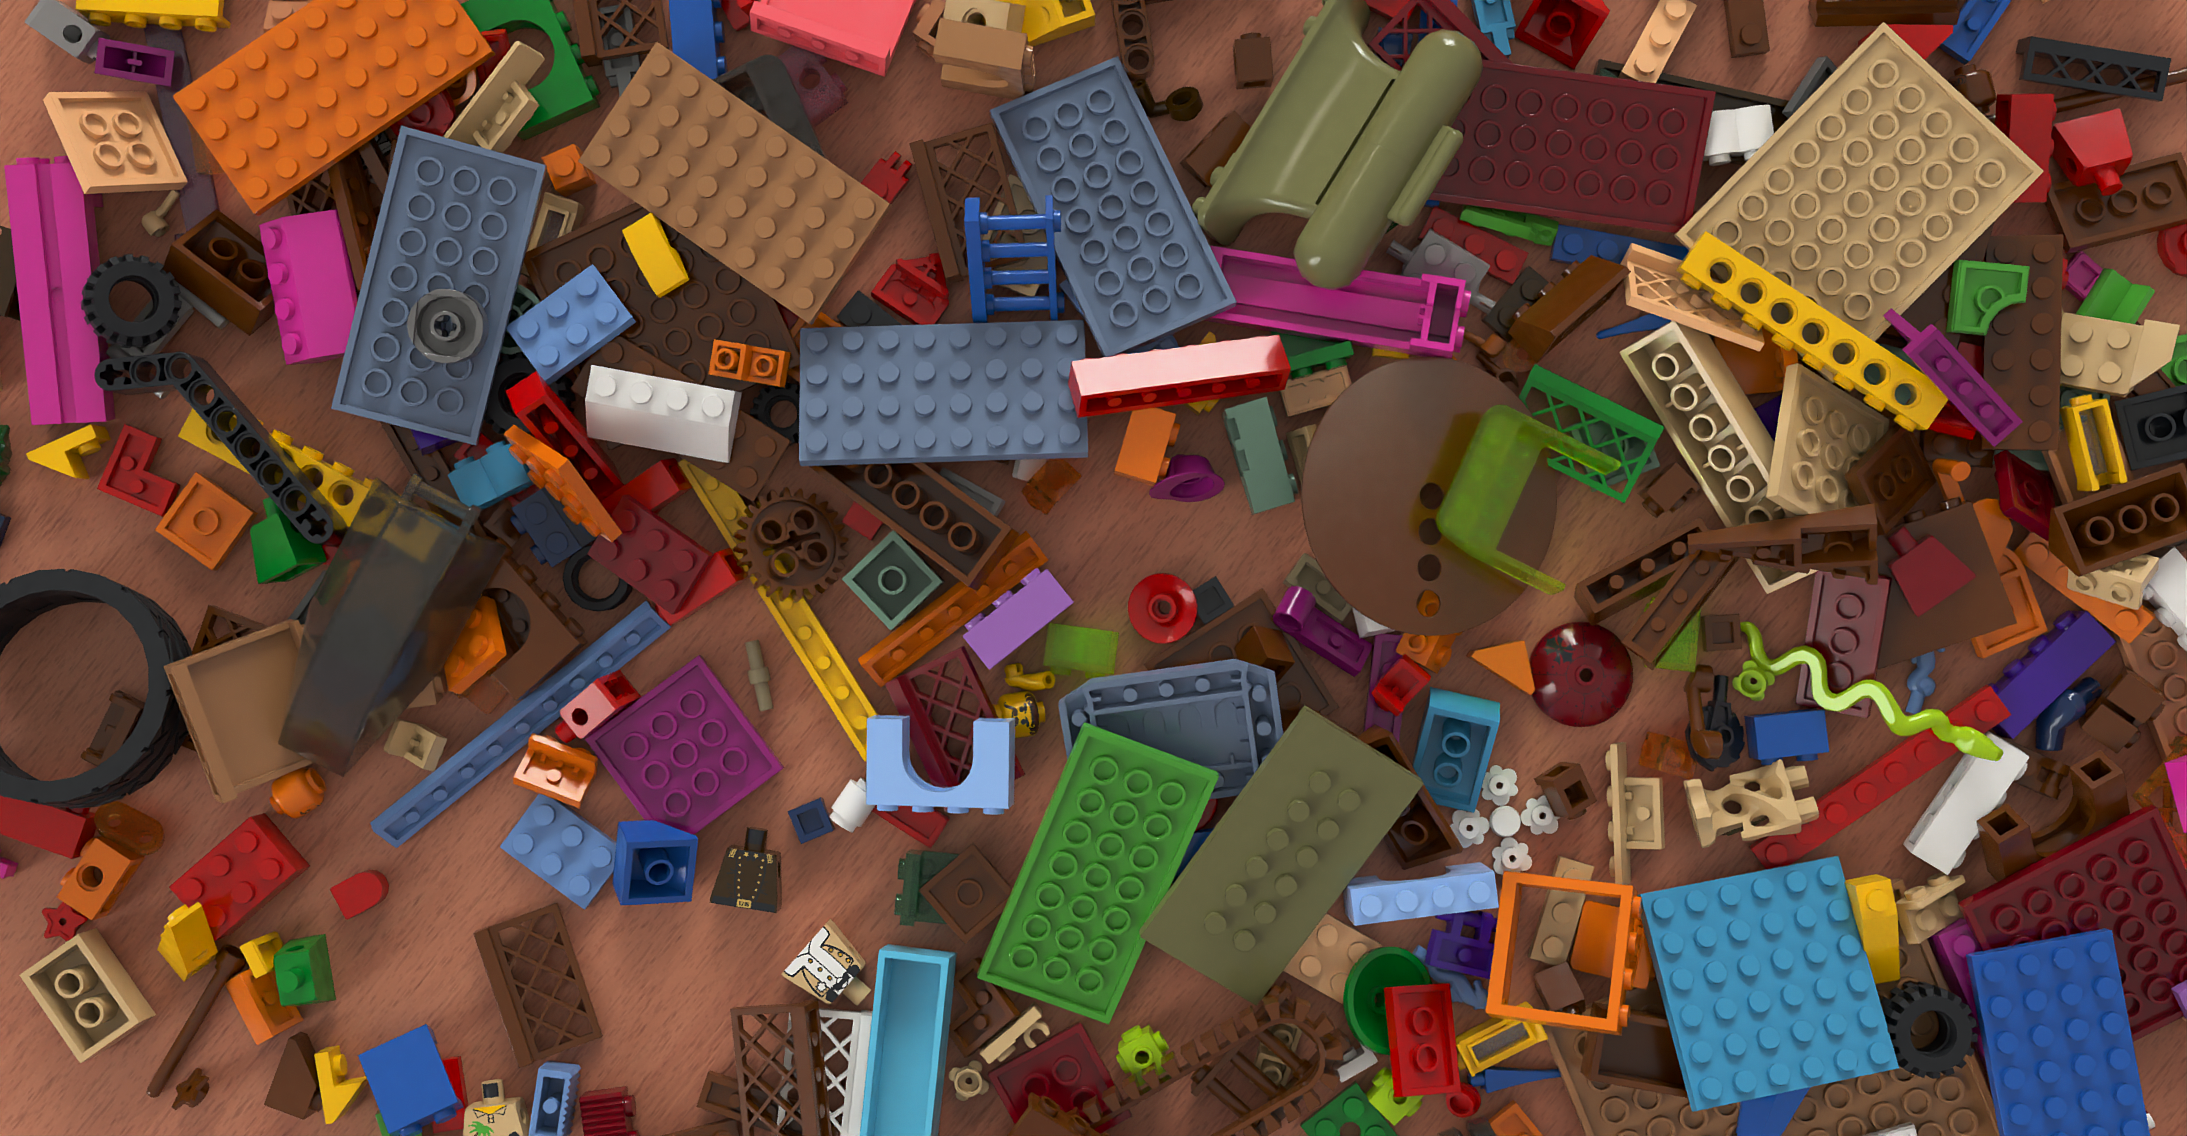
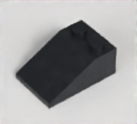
M2187 384L2114 401L2131 471L2187 458Z

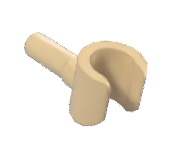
M171 190L157 210L143 216L142 225L150 236L160 237L169 230L170 227L163 217L167 215L169 209L179 197L180 193L178 191Z

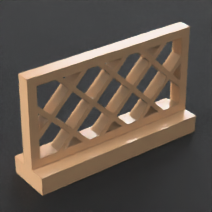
M1631 243L1620 265L1626 266L1631 271L1624 280L1627 305L1760 352L1765 343L1762 328L1757 331L1741 321L1743 314L1731 307L1729 311H1726L1710 300L1713 295L1702 287L1696 291L1680 280L1682 274L1676 271L1682 260ZM1710 271L1711 279L1716 283L1722 284L1723 282Z

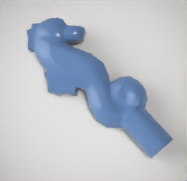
M1945 648L1939 649L1937 651L1939 653L1944 652ZM1934 651L1910 659L1912 664L1916 663L1917 668L1907 679V687L1911 694L1905 712L1911 714L1921 712L1925 697L1934 693L1936 688L1935 681L1928 677L1935 668Z
M1420 945L1416 946L1412 954L1423 965L1428 967L1430 977L1439 983H1450L1452 1002H1463L1472 1006L1474 1010L1485 1009L1488 992L1482 987L1481 980L1473 981V989L1468 979L1462 973L1425 964L1424 960L1427 950Z

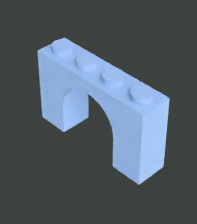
M874 715L867 718L866 805H877L878 811H897L898 806H912L913 812H933L934 807H947L948 813L957 814L968 813L969 808H983V814L990 815L1004 814V809H1009L1014 805L1015 718H978L973 721V763L970 773L961 784L949 788L933 786L925 782L915 772L909 752L910 716Z
M1481 862L1445 866L1446 874L1423 879L1385 881L1379 879L1376 875L1353 878L1343 891L1345 915L1357 926L1499 908L1495 872Z

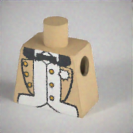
M831 919L828 920L781 974L789 981L829 1005L842 992L858 1006L871 991L869 987L856 977L866 962Z

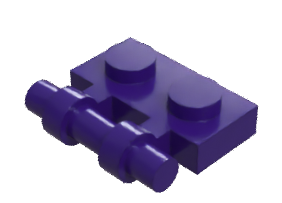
M1483 911L1478 912V914L1460 912L1436 915V919L1446 921L1447 925L1445 931L1432 928L1424 963L1434 967L1490 979L1494 943L1489 942L1491 932L1496 933L1497 918H1493L1491 913ZM1463 925L1475 928L1474 938L1460 935Z

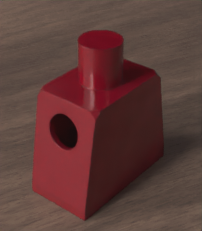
M1903 526L1886 538L1899 554L1890 560L1887 566L1909 608L1917 617H1920L1977 577L1973 571L1930 534L1916 541L1907 528Z

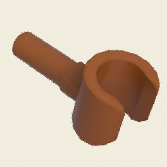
M1464 330L1463 338L1479 347L1480 351L1488 358H1496L1505 349V342L1494 333L1485 341L1480 336Z

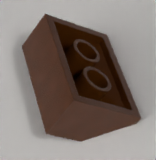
M215 209L171 244L162 269L167 274L171 272L175 281L246 334L252 335L274 315L275 305L262 243L219 210Z
M1590 255L1581 264L1575 260L1561 274L1564 279L1557 285L1552 281L1548 283L1537 294L1539 300L1534 305L1530 306L1528 303H1525L1514 313L1512 318L1515 322L1508 333L1536 362L1540 361L1609 301L1631 271L1626 266Z

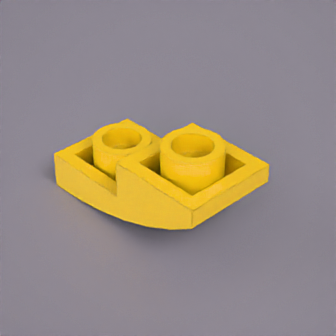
M649 213L622 230L638 266L656 296L661 298L689 281L678 251L670 246L659 218L653 213Z

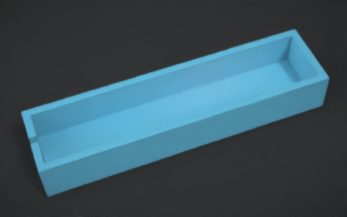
M887 944L879 949L860 1136H938L957 952Z

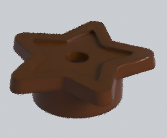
M196 1068L186 1081L177 1085L178 1095L172 1105L174 1110H177L183 1104L191 1108L195 1107L205 1098L209 1091V1083L207 1082L209 1077L201 1076L202 1069Z

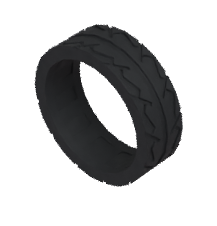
M65 569L37 570L12 578L7 585L5 582L0 584V656L5 646L17 632L37 616L63 605L94 602L109 604L117 609L133 626L143 644L148 663V694L143 713L131 736L115 754L96 768L75 777L54 781H40L21 770L4 753L0 746L1 796L59 808L98 807L120 800L126 796V793L128 795L134 793L153 781L171 762L173 754H177L189 731L163 666L192 656V651L176 621L155 601L101 575L74 569L65 571Z

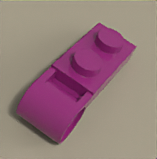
M1299 586L1289 587L1273 615V621L1276 626L1353 677L1358 675L1373 645L1365 639L1359 638L1357 634L1314 607L1316 599L1311 592Z

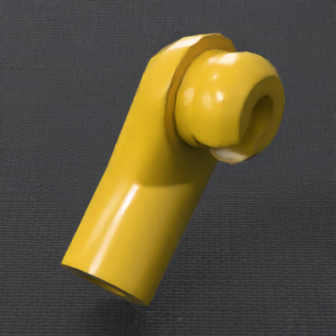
M1021 663L1010 664L1004 667L1006 674L1004 680L1011 687L1037 691L1050 689L1055 684L1054 674L1050 671L1023 675V665Z

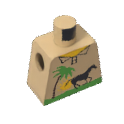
M502 1079L482 1082L483 1101L473 1102L465 1109L463 1136H528L530 1119L523 1097L505 1098Z

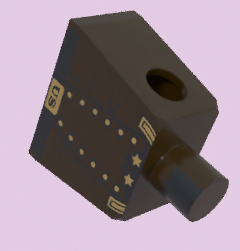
M747 827L744 846L731 845L727 848L710 897V903L777 913L781 909V852L765 849L767 829Z

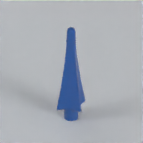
M1649 313L1624 324L1596 333V337L1604 339L1628 333L1656 330L1671 320Z
M1490 1066L1475 1074L1474 1077L1468 1073L1467 1080L1468 1084L1473 1087L1480 1086V1089H1485L1486 1093H1491L1528 1082L1561 1077L1558 1069Z

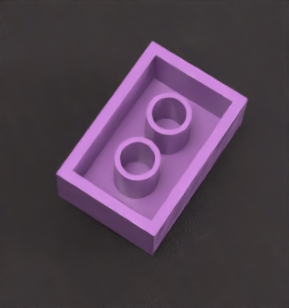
M1038 568L1034 569L1021 580V583L1024 585L1022 589L1015 594L1008 590L992 603L996 609L987 617L983 612L979 613L964 625L968 632L963 635V638L989 670L1074 603L1048 569L1042 573Z

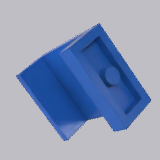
M427 1024L358 1055L388 1133L391 1136H417L423 1131V1126L434 1121L436 1124L449 1121L457 1115V1110L464 1107L462 1101L455 1094L435 1044L438 1042L434 1032Z

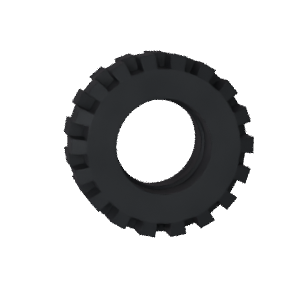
M124 254L123 257L117 258L115 256L108 259L107 262L99 265L89 276L81 294L83 295L81 310L85 311L86 316L84 319L87 325L91 324L95 329L93 332L98 337L101 335L106 338L107 343L112 345L116 343L122 345V348L144 347L166 335L179 318L178 311L182 305V301H179L178 297L181 293L180 288L174 285L172 280L175 278L171 272L167 274L162 269L164 265L158 261L153 263L149 261V257L143 255L138 258L133 257V254ZM123 281H131L146 288L153 301V310L148 318L140 322H129L121 319L114 313L109 303V294L116 284Z
M518 352L514 356L506 354L501 356L503 361L498 362L484 420L487 424H491L493 426L492 429L498 434L504 435L509 428L516 425L535 438L514 414L506 391L537 370L523 352ZM564 374L550 384L549 387L573 414L574 408L570 407L571 401H576L575 393L570 390L573 384L571 379L567 378Z
M1918 981L1917 985L1908 982L1903 984L1904 990L1897 987L1890 991L1892 997L1890 999L1883 997L1880 1003L1884 1006L1883 1013L1898 1066L1916 1076L1925 1078L1926 1075L1932 1079L1940 1078V1072L1946 1076L1954 1074V1066L1963 1068L1967 1064L1963 1060L1965 1055L1967 1054L1972 1057L1975 1049L1970 1047L1971 1041L1977 1042L1978 1034L1972 1032L1971 1029L1977 1027L1975 1018L1968 1016L1972 1012L1969 1006L1962 1003V999L1957 995L1926 982ZM1927 1011H1935L1939 1019V1031L1936 1038L1925 1047L1915 1048L1910 1035L1913 1022L1919 1015Z

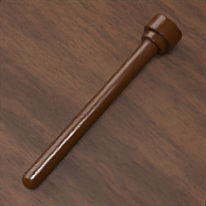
M223 945L215 958L217 962L215 968L217 970L147 1088L148 1096L155 1098L161 1094L228 978L234 976L236 972H241L247 961L241 949L232 945Z

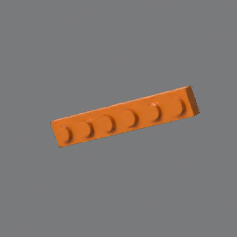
M1025 531L1017 537L978 591L959 581L859 657V663L880 688L883 687L885 683L891 681L1000 596L1021 582L1034 569L1046 563L1048 558L1029 533Z

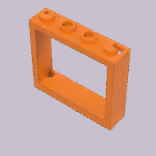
M1504 871L1486 1014L1492 1018L1622 1036V1027L1628 1026V1017L1630 1018V1005H1625L1627 990L1632 991L1635 976L1634 969L1629 968L1631 954H1637L1639 941L1638 933L1633 932L1635 918H1641L1642 897L1637 896L1638 892L1634 886ZM1523 887L1621 898L1607 1019L1508 1005Z

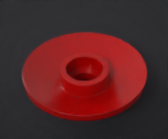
M1157 573L1147 576L1134 587L1130 594L1128 615L1131 624L1143 638L1151 642L1166 644L1183 638L1192 629L1197 618L1198 605L1193 590L1184 580L1175 575ZM1162 601L1170 603L1171 610L1169 613L1161 611L1160 603Z

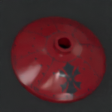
M1589 622L1566 623L1547 632L1537 642L1529 658L1535 687L1531 696L1536 705L1551 719L1572 727L1594 726L1613 717L1627 701L1633 684L1632 661L1626 647L1622 645V641L1608 629L1597 624L1592 626ZM1587 668L1591 673V677L1588 681L1583 682L1580 679V672Z

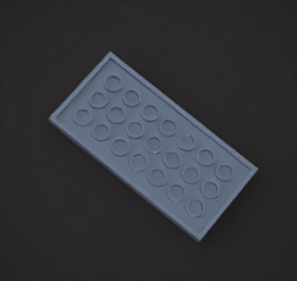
M1118 56L989 110L990 117L1035 213L1046 214L1045 195H1053V210H1061V232H1055L1056 258L1103 357L1115 356L1121 353L1127 354L1236 307L1237 301Z
M401 126L331 409L475 446L478 445L547 165ZM437 289H451L470 295L482 305L488 318L489 332L485 345L476 356L460 363H440L426 358L419 352L409 337L407 321L411 308L424 295ZM449 316L448 322H441L440 325L441 329L447 331V337H449L451 331H456L457 324L451 322V316Z
M1084 320L800 328V466L1088 458L1087 417H1077L1068 386L1071 361H1079L1085 358Z

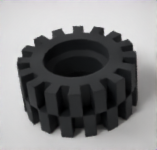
M786 382L785 388L772 385L762 388L758 391L760 393L758 397H754L752 401L754 405L753 409L750 408V415L792 441L790 446H793L795 443L799 444L800 387L794 383ZM779 401H789L794 404L797 410L795 422L786 428L777 427L771 420V409Z

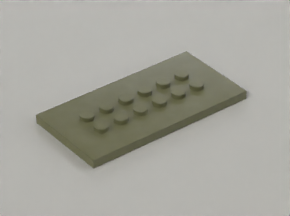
M1304 705L1139 930L1140 937L1257 1006L1423 786L1422 779Z

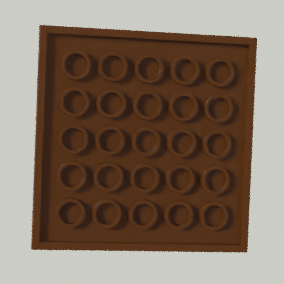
M636 202L534 248L525 254V267L541 301L593 264L636 321V323L620 333V335L701 385L742 392L760 384L708 375L714 339L791 352L788 370L800 365L799 350L776 300L661 219L659 220L668 242L672 248L678 251L689 281L661 298L656 296L638 266L622 232L628 226L651 213ZM589 357L572 368L576 379ZM605 440L609 450L624 445L623 443Z

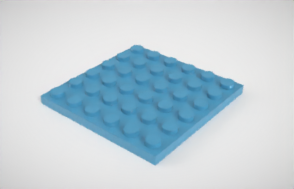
M1839 856L1637 895L1642 897L1641 920L1692 1112L1899 1068L1866 951L1863 950Z

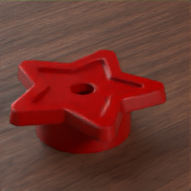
M64 902L58 908H44L42 910V914L48 922L44 933L46 939L60 936L65 941H69L76 936V931L81 925L88 921L86 916ZM62 918L66 920L65 925L60 922Z

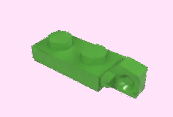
M1462 204L1459 219L1473 226H1483L1500 231L1507 236H1517L1533 241L1535 244L1547 246L1552 245L1559 225L1558 221L1536 214Z

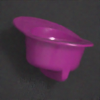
M1177 454L1170 459L1166 478L1155 484L1150 489L1149 495L1155 499L1199 502L1219 494L1223 490L1225 482L1222 477L1214 473L1207 458L1200 455Z

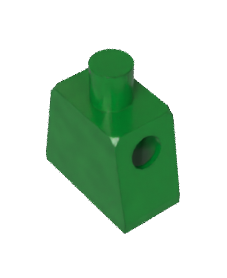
M270 497L262 501L267 518L252 526L250 530L258 584L289 582L327 562L321 544L308 541Z
M326 934L291 939L274 955L276 984L282 1006H305L336 1000Z

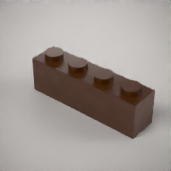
M1700 517L1577 583L1574 598L1590 624L1593 626L1662 589L1689 555L1687 535L1708 530L1702 518Z

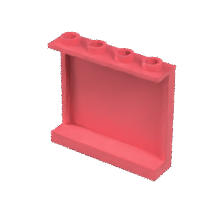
M916 0L754 1L750 10L751 31L885 77Z

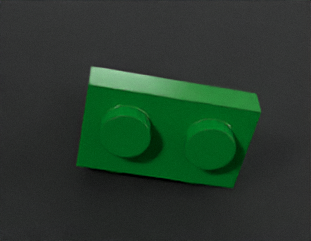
M1271 331V336H1280L1291 367L1289 375L1291 374L1292 379L1312 375V369L1326 366L1327 370L1346 366V360L1354 355L1351 341L1338 343Z

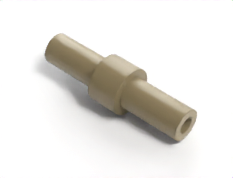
M759 640L745 642L751 669L747 671L750 685L754 684L759 711L773 709L768 681L771 680L769 668L764 667Z

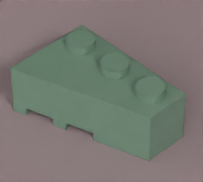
M1267 396L1225 409L1221 416L1252 515L1295 502L1294 494H1298L1297 484L1293 473H1287L1284 461L1288 460V455L1283 440H1278L1275 429L1278 426L1273 407L1268 404Z

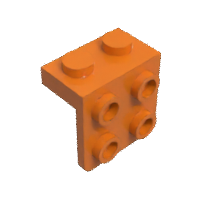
M1763 327L1762 332L1765 343L1760 352L1713 335V343L1745 395L1783 392L1786 367L1796 363L1803 366L1802 362L1798 361V353L1793 348L1787 351L1771 340L1774 335Z
M1591 900L1584 901L1569 961L1570 966L1574 970L1612 978L1620 907ZM1635 918L1633 932H1637L1639 935L1637 954H1631L1629 968L1634 969L1635 972L1633 987L1647 990L1648 981L1652 982L1656 973L1641 918Z

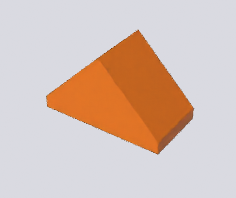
M1515 640L1469 650L1466 656L1522 693L1532 695L1535 687L1524 640Z

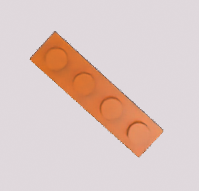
M2030 532L2013 551L2025 566L2082 609L2088 611L2090 615L2129 644L2155 618V614L2143 605L2138 610L2068 589L2069 568L2048 550L2049 541L2035 533Z

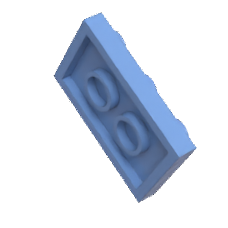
M592 264L509 324L506 329L539 375L550 385L636 323V321L597 268Z
M542 794L537 795L500 845L501 849L584 910L589 907L614 873L616 841L563 802Z

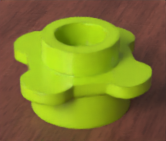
M1754 660L1745 661L1742 666L1743 671L1739 676L1734 677L1732 685L1735 690L1750 697L1751 700L1761 701L1765 697L1764 691L1766 688L1774 684L1775 675L1772 671H1764L1759 668ZM1755 678L1757 683H1751L1750 679Z

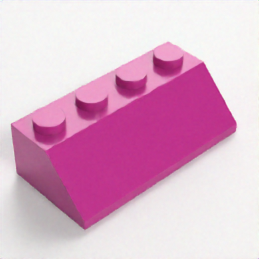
M338 210L286 216L260 224L261 242L264 248L268 278L271 284L286 365L322 363L344 357L358 299Z

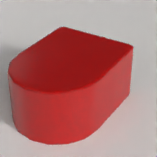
M367 870L355 874L331 887L330 891L345 919L348 920L381 903L388 894L389 884L387 878L379 871Z

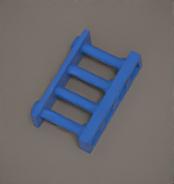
M1045 195L1046 214L988 216V212H981L980 197L965 198L964 224L973 323H988V315H994V312L1050 310L1051 321H1058V313H1065L1064 292H1057L1055 232H1061V210H1053V195ZM1046 229L1047 242L990 244V240H983V234H988V230ZM1047 257L1048 269L992 271V267H985V262H990V258ZM1049 284V296L994 297V294H987V289H992V285Z

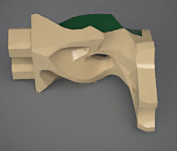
M1782 759L1773 762L1771 765L1730 775V784L1715 791L1704 789L1701 779L1683 781L1692 823L1702 848L1711 846L1715 843L1716 837L1720 835L1730 836L1741 832L1742 841H1753L1773 835L1797 834L1801 832L1802 824L1819 818V811L1814 797L1795 801L1792 793L1794 790L1809 787L1805 766L1785 768ZM1756 782L1760 784V790L1753 792L1745 789V786L1748 783ZM1727 801H1736L1741 804L1742 810L1738 814H1730L1724 809L1723 805ZM1769 818V823L1765 826L1755 827V825Z

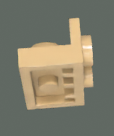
M2142 554L2080 577L2068 569L2067 588L2138 610L2142 605L2143 590L2157 572L2160 558Z
M1943 872L1927 878L1928 884L1905 891V897L1896 902L1898 921L1908 944H1919L1963 917L1954 891L1955 888L1966 882L1963 875L1949 876Z

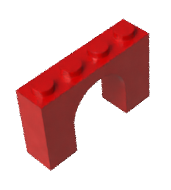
M670 458L660 460L600 501V503L611 516L623 495H630L655 514H658L665 506L692 489L693 486L676 459ZM731 547L714 553L677 614L672 615L655 603L658 615L667 621L669 625L684 621L746 580L743 577L746 571L742 566H737L736 563L739 560Z

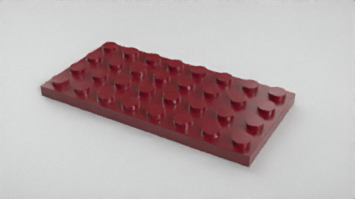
M1482 60L1483 70L1480 80L1451 126L1462 132L1463 143L1428 198L1429 200L1677 233L1693 216L1716 91Z

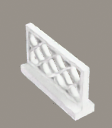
M819 1008L820 1017L830 1018L825 1023L820 1019L821 1032L824 1031L836 1045L824 1055V1062L838 1050L849 1061L848 1069L837 1078L825 1065L826 1075L832 1081L827 1085V1091L836 1086L845 1097L844 1104L833 1113L830 1111V1120L840 1131V1136H860L873 1011L861 1010L859 1012ZM789 1013V1021H788L787 1033H788L789 1030L792 1028V1027H791V1017H790V1013ZM838 1018L853 1020L852 1033L841 1042L837 1040L828 1028ZM849 1041H851L850 1053L843 1047ZM785 1047L783 1066L790 1071L793 1067L791 1061L794 1054ZM847 1076L845 1089L840 1084V1081ZM788 1082L781 1090L780 1095L791 1104L787 1096L788 1091L794 1086ZM779 1106L777 1125L781 1123L786 1114V1111L781 1106ZM843 1112L841 1125L835 1117Z

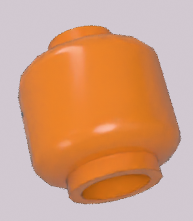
M302 767L275 779L271 784L273 796L269 800L278 814L283 815L285 813L291 818L298 819L322 804L327 787L323 778L315 769Z

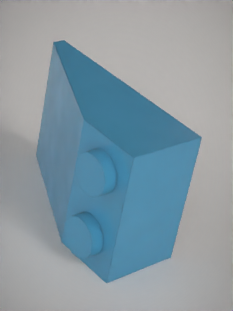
M1430 687L1412 766L1422 779L1436 804L1472 813L1475 812L1500 723V702Z

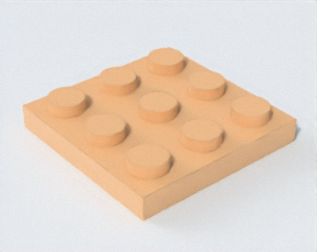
M147 91L49 92L43 99L84 194L181 190L188 183Z

